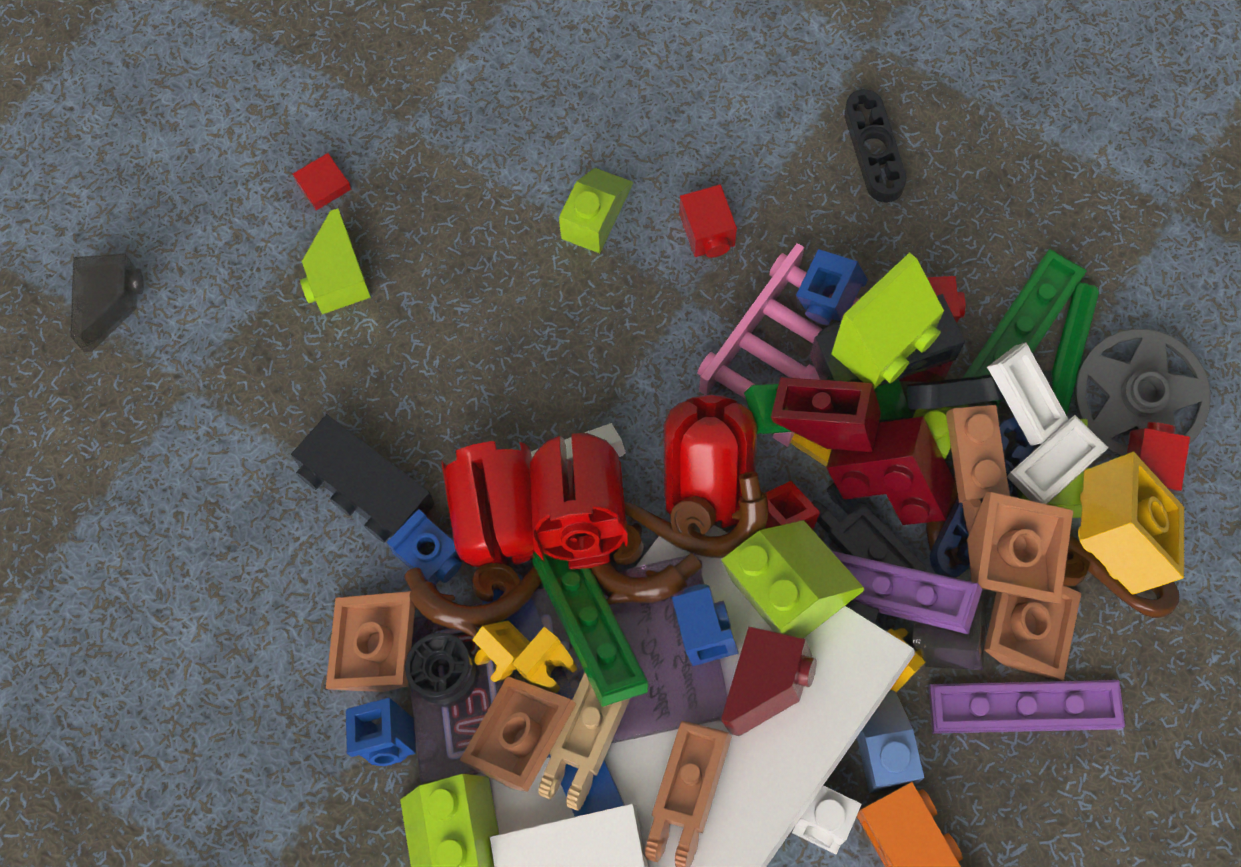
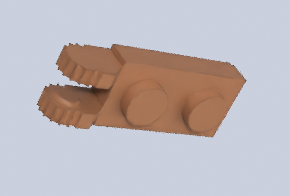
M996 405L952 408L946 414L959 503L962 502L968 534H970L986 492L1010 496Z
M683 720L680 722L651 814L654 820L645 850L647 860L658 862L661 859L669 837L670 824L683 828L679 845L675 852V866L690 867L692 865L698 847L699 832L703 833L731 742L732 737L729 732Z

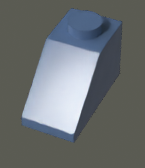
M889 691L857 736L869 793L901 788L911 782L916 785L924 779L913 728L896 691Z

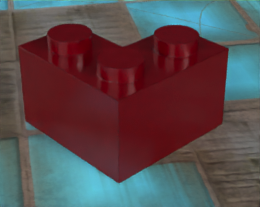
M923 416L879 423L873 452L831 450L826 468L843 499L886 494L902 525L946 521L955 480Z

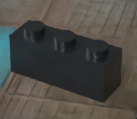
M943 294L937 296L944 309L937 329L941 331L940 335L926 351L921 353L916 349L906 358L909 364L896 380L957 359L965 340ZM840 324L831 325L820 331L814 338L810 352L811 360L820 380L862 382L831 354ZM885 379L878 386L887 384L889 382Z
M327 414L291 453V456L299 466L296 474L306 484L315 490L320 485H323L333 493L330 501L348 516H351L354 511L368 520L364 527L383 543L389 537L391 538L418 509L426 515L435 505L429 491Z

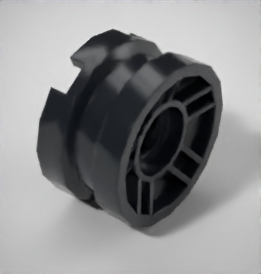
M441 632L426 635L416 642L409 651L405 663L406 678L412 688L428 703L444 708L459 705L470 697L477 686L479 668L474 662L475 657L459 638L452 634ZM440 665L444 668L450 667L446 675L438 677L439 672L436 669Z

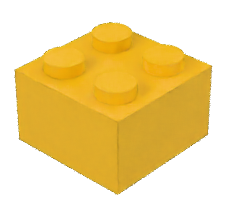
M1135 452L1084 470L1083 491L1080 494L1082 504L1081 526L1078 529L1079 540L1083 548L1087 552L1092 553L1106 567L1110 576L1113 579H1118L1132 595L1183 579L1184 506Z

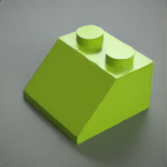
M909 252L844 313L831 354L862 382L872 383L874 389L885 379L889 383L895 381L909 364L906 358L916 349L921 353L926 351L941 333L937 326L944 309L915 256Z
M804 520L759 530L721 559L731 581L770 628L776 633L798 638H805L865 591L860 582Z
M459 774L420 785L400 799L411 867H494L490 837L499 835L488 776Z

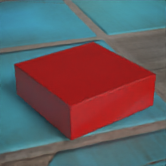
M329 153L292 174L296 183L316 211L352 190L350 183Z

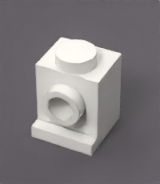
M822 786L795 825L792 833L831 853L837 854L840 845L847 840L862 804L826 786Z

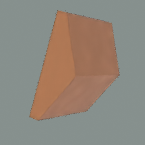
M986 492L967 539L972 582L978 583L982 589L1061 604L1073 510Z
M1063 586L1061 604H1055L996 592L984 651L1004 666L1057 681H1064L1081 593Z
M411 591L335 598L326 689L387 692L408 686L405 663L412 646L415 605L409 596Z
M507 676L459 761L511 789L528 792L576 703L567 697Z

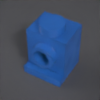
M818 249L796 297L806 310L805 315L817 323L829 325L832 319L842 321L844 313L852 307L860 288L865 287L868 279L858 261Z
M419 509L387 541L388 546L396 557L410 569L419 567L427 581L433 582L435 585L439 580L443 583L448 582L462 565V562L459 560L460 557L455 550L454 541L432 523ZM427 542L435 544V549L431 554L423 555L419 553Z
M694 585L685 589L681 595L672 597L684 648L692 666L739 654L731 631L732 627L724 601L715 603L709 585Z
M390 697L346 709L347 754L350 757L360 755L372 765L388 766L402 762L407 756L416 754L414 718ZM379 718L382 719V723L375 724L372 722V720H376Z

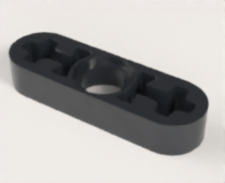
M868 89L857 90L847 99L844 117L869 195L879 202H893L902 195L907 177L881 97L876 92ZM859 104H864L866 109H871L869 116L870 125L865 128L866 121L862 111H857ZM868 139H879L885 144L886 150L881 154H872L864 148L863 143ZM885 163L884 170L887 179L895 180L892 188H886L884 183H878L881 175L880 166Z

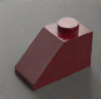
M780 377L771 419L774 423L826 449L873 452L881 411L872 383Z
M748 626L721 718L730 734L741 736L800 701L803 687H810L812 685L816 672V658L812 657L806 639Z

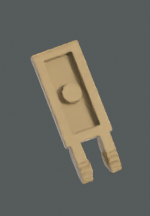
M585 672L572 699L576 706L549 753L551 758L538 788L540 796L551 800L562 782L566 764L578 768L566 799L567 807L574 810L581 809V806L584 804L592 787L593 775H598L630 700L629 698L601 707Z

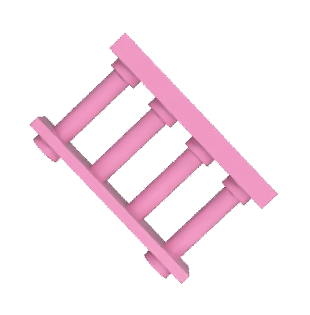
M796 243L788 256L782 253L776 259L769 273L772 278L717 354L710 352L705 357L697 372L700 375L699 392L707 395L715 383L719 382L746 399L744 392L751 385L755 384L728 368V365L741 348L789 378L820 380L814 366L809 364L805 367L752 334L764 315L772 318L812 344L814 338L823 330L776 301V298L788 282L798 288L801 286L807 273L799 268L804 251L803 246ZM857 297L855 298L852 306L859 300ZM774 433L773 438L788 447L795 433Z

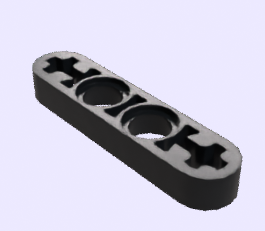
M1043 369L1042 372L1053 390L1052 370ZM991 374L907 385L909 409L942 408L1005 399Z

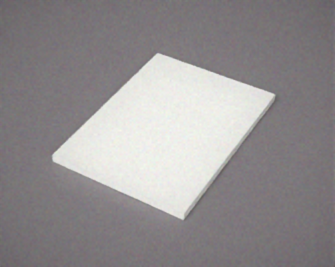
M694 523V529L700 532L699 527ZM713 525L705 535L720 536L726 534V532ZM659 536L629 576L646 577L645 572L647 570L659 572L669 564L675 566L687 557L690 552L675 547ZM693 554L700 561L703 568L686 581L687 587L678 592L677 595H674H681L685 589L694 585H709L715 603L720 601L725 603L732 627L731 631L739 654L692 666L689 660L687 665H691V669L687 677L691 674L693 675L692 680H694L692 686L696 689L695 693L691 691L687 695V692L692 687L687 690L686 688L692 681L685 685L687 680L683 677L685 673H682L685 665L682 664L679 658L677 659L678 668L674 669V658L680 656L683 663H685L686 651L683 648L684 644L678 647L677 642L682 639V636L676 640L681 632L676 635L679 629H674L675 622L668 626L674 617L668 622L665 621V612L668 607L670 609L667 620L673 615V601L669 599L665 603H662L663 600L650 603L652 623L650 620L646 624V618L639 627H637L638 624L648 615L642 614L648 605L641 608L642 603L634 602L611 605L612 612L648 681V692L630 698L604 759L624 804H634L637 806L645 850L654 820L651 814L680 722L683 720L729 732L721 718L748 626L774 632L731 581L721 561L723 558H710ZM846 606L803 638L807 641L812 657L816 658V672L812 685L810 687H803L800 701L741 736L730 734L732 738L704 831L703 833L699 832L698 847L690 867H767L915 655L914 648ZM654 639H657V647H656V649H655V642H652V643L648 646V644H649L652 640H654ZM643 641H646L645 651L648 655L652 654L655 649L654 658L657 655H660V662L666 659L661 667L659 665L656 669H654L658 661H656V663L652 665L654 662L652 661V657L645 656L643 654ZM573 648L570 653L573 654V660H576L578 657ZM580 675L574 681L580 682ZM666 685L663 691L660 693V696L662 694H667L666 701L669 702V710L667 711V713L670 712L671 715L669 718V714L665 715L658 722H656V720L661 717V712L663 708L667 706V704H664L660 708V710L654 713L655 709L662 702L658 701L660 696H657L655 699L651 700L650 690L654 686L653 697H655L658 694V688H660L661 691L663 686ZM694 693L697 695L698 707L696 709V704H694L692 710H689L690 704L695 700V696H692L690 703H688V699ZM549 755L528 792L511 789L489 777L499 835L575 817L572 809L567 807V797L561 784L551 800L540 796L538 793L539 783L550 760ZM480 772L478 773L479 776H486ZM670 824L669 837L663 856H661L658 862L647 860L648 867H676L675 852L683 831L682 827Z

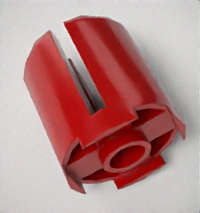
M700 395L689 398L685 402L674 406L663 424L664 497L666 511L671 514L673 507L679 501L686 497L698 496L706 499L712 505L716 515L715 521H722V528H726L739 522V519L732 518V514L740 509L738 499L742 496L739 475L745 472H756L757 424L752 412L745 405L737 403L736 400L719 395Z
M572 433L573 464L572 461L567 460L566 444L562 436L547 440L535 452L530 462L534 551L542 560H544L545 553L555 559L568 561L569 569H586L607 564L610 562L609 554L618 549L623 542H625L626 546L628 544L622 471L619 456L607 440L589 433Z
M495 441L477 443L456 450L457 460L448 465L443 461L441 462L455 550L462 561L473 567L480 568L489 563H503L507 565V557H512L515 565L533 558V552L535 551L533 545L530 462L532 456L530 446L523 442H519L521 450L497 449Z

